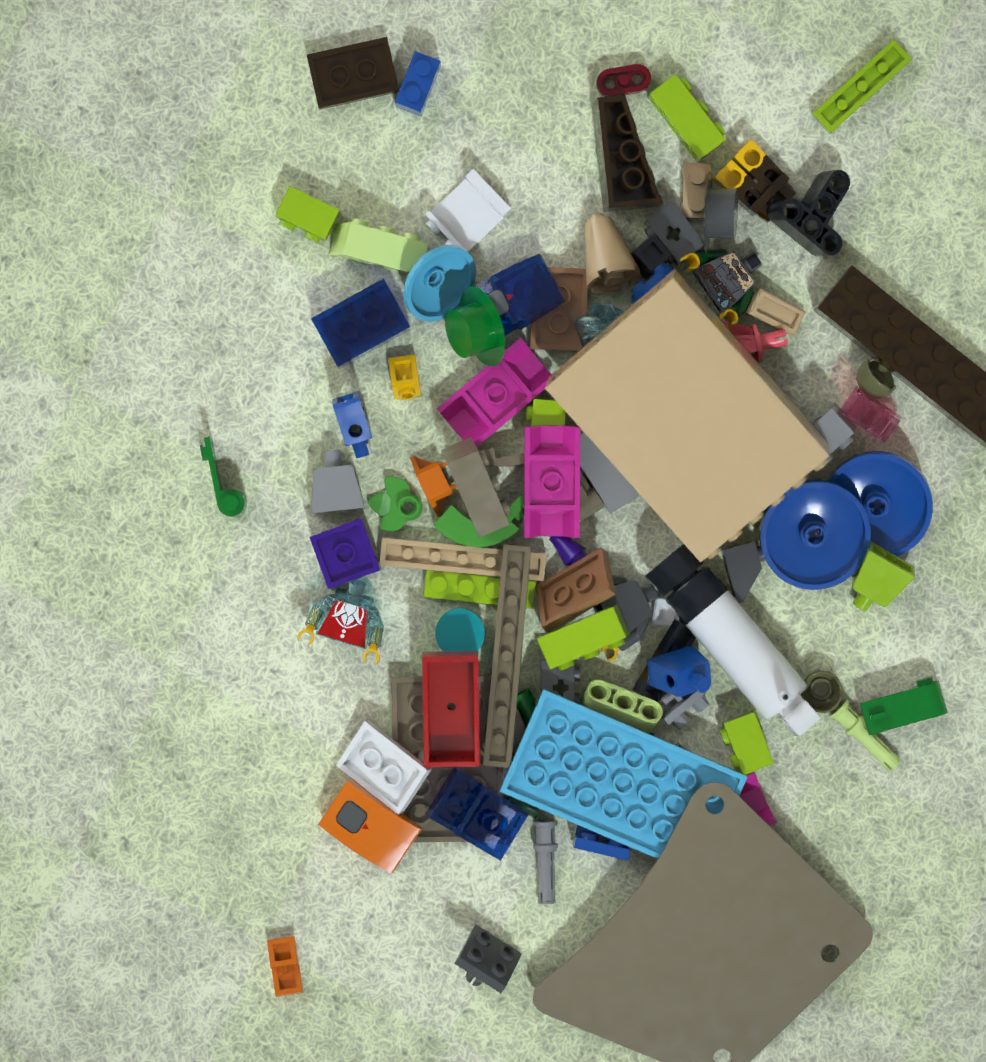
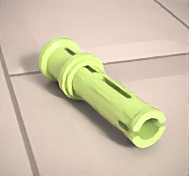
M847 699L841 701L836 709L830 712L829 717L831 719L835 718L846 729L845 733L848 736H854L888 772H891L900 764L901 759L876 734H868L864 716H859L849 706Z

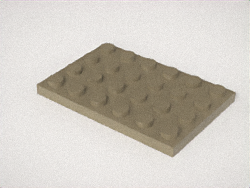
M422 676L392 677V739L424 763ZM479 676L480 767H429L432 770L404 811L407 817L422 828L414 842L504 841L503 793L499 791L503 783V767L483 766L491 676ZM449 703L447 705L448 709L453 710L456 707L454 703ZM457 786L463 787L469 796L477 798V803L470 804L466 808L465 819L459 818V810L455 805L451 807L456 810L457 815L452 814L445 808V801L451 791ZM474 806L473 810L468 816V810ZM475 807H476V809H477V811H478L479 814H477V813H472V812L474 811Z

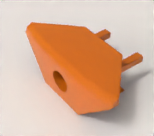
M413 456L410 459L416 477L428 502L437 516L441 517L449 495L453 494L452 490L457 488L456 484L449 486L441 468L447 466V463L444 462L439 465L438 461L432 463Z

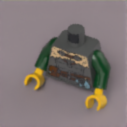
M708 249L707 255L705 250L685 255L680 259V262L683 260L688 261L690 268L684 271L686 273L693 271V275L721 314L718 318L720 320L722 318L729 321L727 329H731L747 311L754 295L752 286L756 282L750 273L762 266L761 261L754 252L740 260L735 251L729 253L725 249Z

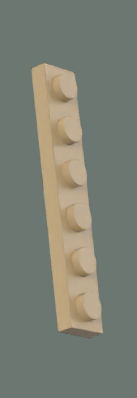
M382 538L379 565L500 577L503 549ZM531 552L529 580L544 581L546 554Z

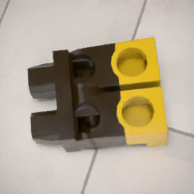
M752 139L712 179L721 188L737 189L738 204L747 210L751 216L756 214L767 223L770 221L768 216L770 203L768 201L774 194L779 199H790L796 194L795 190L787 182L790 178L781 171Z

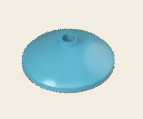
M456 245L440 246L424 254L414 264L405 282L404 302L409 312L422 321L432 322L446 318L450 310L459 308L462 293L466 288L474 286L476 266L472 256L466 250Z

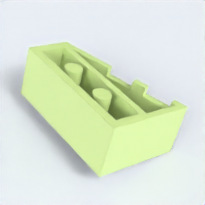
M353 218L352 222L336 224L329 256L337 258V256L352 259L354 260L353 262L361 264L363 262L408 275L414 264L426 254L428 243L420 241L421 236L405 233L403 237L394 234L395 229L379 226L378 229L368 227L369 222Z

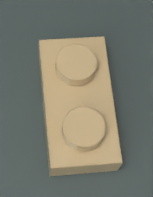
M683 163L682 214L686 219H704L708 173L709 171L711 172V163Z

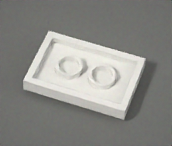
M369 720L364 721L336 765L398 815L404 813L432 770L429 767H424L422 761Z

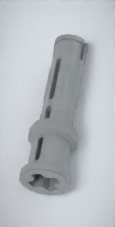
M554 819L533 820V826L536 827V843L533 844V849L537 852L538 904L556 903L554 852L558 848V843L555 842V826L558 825V820Z

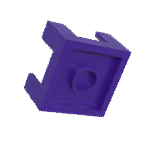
M362 518L309 537L328 589L381 570Z

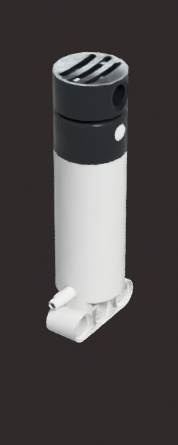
M682 544L645 576L646 579H649L656 586L662 598L670 591L673 592L666 598L667 604L675 610L677 616L765 720H769L778 714L779 718L794 736H802L821 720L814 709L800 696L807 689V683L725 585L712 573L710 568L704 566L697 571V568L704 563V560L700 562L686 545Z

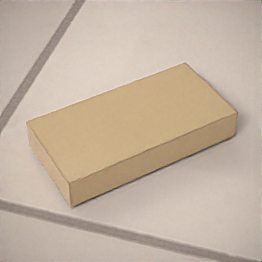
M761 288L756 289L746 311V314L778 330L785 329L786 334L794 337L806 311Z

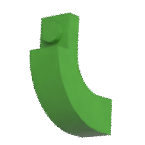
M521 494L509 507L511 514L506 517L510 525L480 538L472 521L463 516L452 505L433 526L447 538L465 546L486 547L498 544L519 530L511 521L514 518L519 521L524 516V495Z

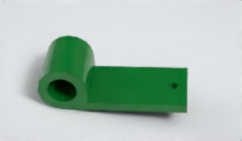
M204 437L205 447L200 445L202 460L209 461L219 511L228 517H237L246 510V497L242 492L235 489L222 490L212 437Z
M932 677L919 679L916 681L917 686H914L912 689L860 703L868 734L873 735L948 713L939 680L933 681Z

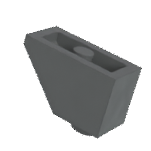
M755 541L721 550L732 594L739 603L744 601L762 569L761 562L765 561L760 545L756 546Z

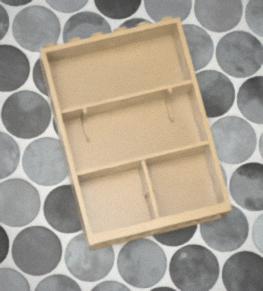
M676 269L671 271L548 378L545 387L550 395L700 562L705 558L710 560L721 551L720 546L727 540L732 542L742 534L743 531L741 529L746 524L750 523L752 525L764 515L763 510L769 505L772 507L778 505L785 498L784 493L791 487L797 489L806 481L807 478L805 476L813 469L815 471L820 470L829 461L827 459L829 457V443Z

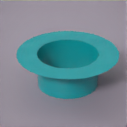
M455 608L441 616L436 625L435 638L442 651H478L484 642L485 629L482 620L476 613L466 608Z

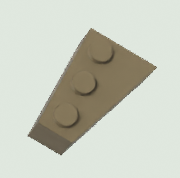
M471 437L442 449L443 457L478 537L480 538L510 525L506 516L510 515L511 512L505 499L499 501L496 491L501 489L495 475H488L485 467L489 466L490 463L484 450L478 451Z

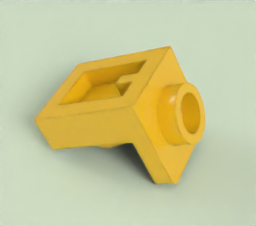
M416 355L388 358L394 399L410 400L421 396Z

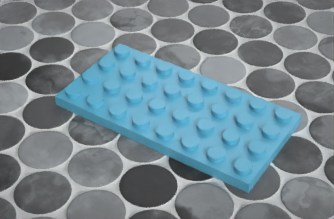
M543 689L499 791L658 859L664 851L692 795L700 787L712 782L722 783L729 786L739 796L746 782L747 775ZM719 796L708 798L705 805L707 811L711 814L720 813L724 808L722 798Z

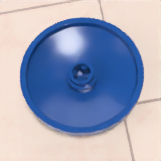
M884 451L860 453L841 463L827 480L846 488L859 500L869 519L871 529L870 541L895 556H900L916 546L929 528L933 513V499L930 486L923 473L912 462L902 456Z
M806 480L797 489L791 487L784 493L785 498L775 507L769 505L766 508L759 529L761 551L771 570L786 583L807 590L826 589L844 582L861 566L870 546V523L862 504L846 488L826 480Z

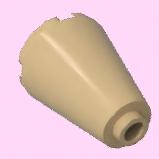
M603 213L592 215L585 223L586 285L588 290L592 288L593 293H610L621 290L620 285L628 282L629 286L633 285L640 279V269L612 218L605 216Z

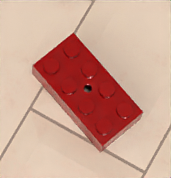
M478 651L423 652L424 767H480ZM449 703H454L456 707L455 709L450 710L448 709L447 705Z

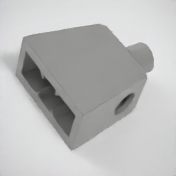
M340 450L324 451L325 467L314 468L311 513L365 508L354 466L342 465Z

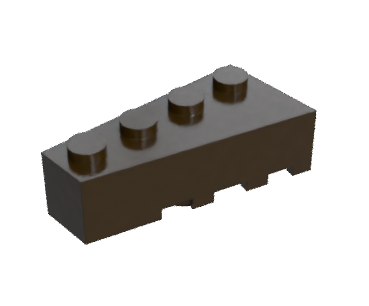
M625 95L598 97L592 102L603 212L660 206L663 204V200L655 185V178L645 157L646 153L643 144L639 140L637 128Z

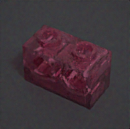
M858 386L853 389L839 410L841 414L883 443L886 442L901 421L900 415L877 399L865 395Z

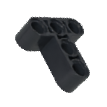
M843 170L819 173L801 202L792 198L773 201L768 208L769 219L810 254L817 257L838 254L842 248V238L828 225V222L849 189V175ZM832 179H833V181H834V186H833V187H832V184H831V180H832ZM785 207H786V209H787V215H786V216H785V214H784V208H785ZM804 224L807 226L806 232L804 231ZM824 239L826 241V248L823 245Z

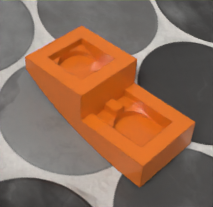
M295 936L267 940L275 996L280 997L304 993Z

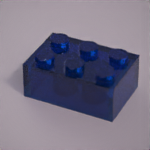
M384 278L311 318L339 369L411 330Z

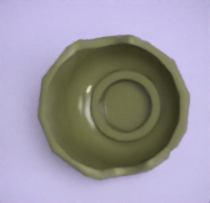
M876 358L866 359L858 368L856 380L859 388L865 395L872 398H884L896 389L891 372L884 365L878 363Z
M821 670L808 674L804 680L808 685L807 689L801 694L803 700L818 713H827L835 710L843 698L842 685L838 677L829 671Z

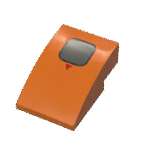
M347 780L318 824L352 851L389 873L395 871L422 830L404 813L396 814L355 780Z

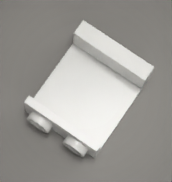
M472 169L465 176L463 182L431 212L428 211L425 214V217L428 219L425 224L436 236L441 233L447 239L444 243L445 245H456L469 252L511 212V208Z

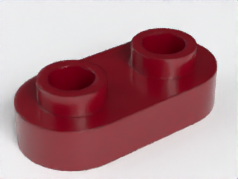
M641 64L606 69L598 75L596 87L598 92L604 97L641 93L649 87L651 73L647 67ZM640 75L642 82L639 84L633 83L632 76ZM608 79L613 80L615 87L612 89L607 88L605 81Z

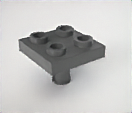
M475 925L454 964L467 972L466 980L469 983L476 977L472 984L473 986H479L484 982L499 993H502L522 953L501 941L487 930Z

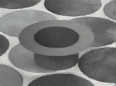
M710 171L707 177L704 208V247L706 255L709 249L710 238H736L738 221V190L712 188Z

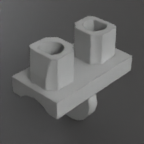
M697 691L682 697H676L667 693L661 698L664 702L662 705V718L668 725L671 723L678 730H681L689 722V719L683 713L692 706L699 713L709 706L704 695L705 693Z

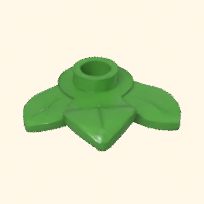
M394 476L385 477L386 492L376 494L368 500L371 509L383 516L380 528L385 531L401 529L406 521L417 519L423 509L420 498L411 494L407 482ZM406 502L414 504V510L410 513L404 510Z

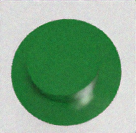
M470 286L462 293L460 307L452 309L447 313L445 319L446 334L451 347L460 357L467 358L475 355L485 365L496 366L501 362L505 350L503 325L499 313L489 296L480 288Z

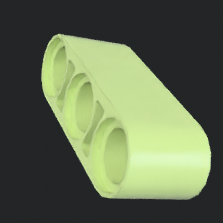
M599 679L589 683L581 699L583 706L646 733L654 731L663 715L662 706L655 700ZM592 694L599 696L600 699H596ZM617 704L623 705L626 709L620 708ZM643 714L649 715L652 719L646 718Z

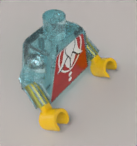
M357 579L351 580L348 590L337 588L334 594H327L315 603L305 622L306 628L301 630L297 636L298 641L302 633H308L311 636V640L307 645L309 646L315 638L313 631L317 630L316 635L362 649H366L368 645L370 646L369 649L363 654L364 662L367 663L368 654L375 653L377 655L375 664L377 665L380 662V654L377 649L381 647L384 624L379 610L374 607V599L364 595L366 584Z

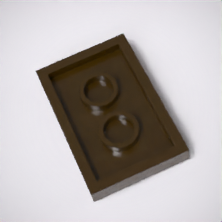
M387 37L307 54L319 110L399 92Z

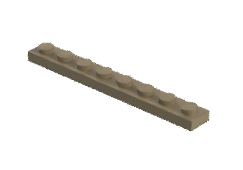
M503 544L483 766L510 768L512 762L532 547Z

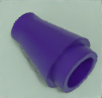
M551 536L549 539L566 567L588 555L585 552L586 548L571 537Z

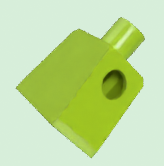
M870 541V546L863 562L852 579V588L858 592L853 604L862 611H867L873 601L882 607L888 606L914 579L915 567Z

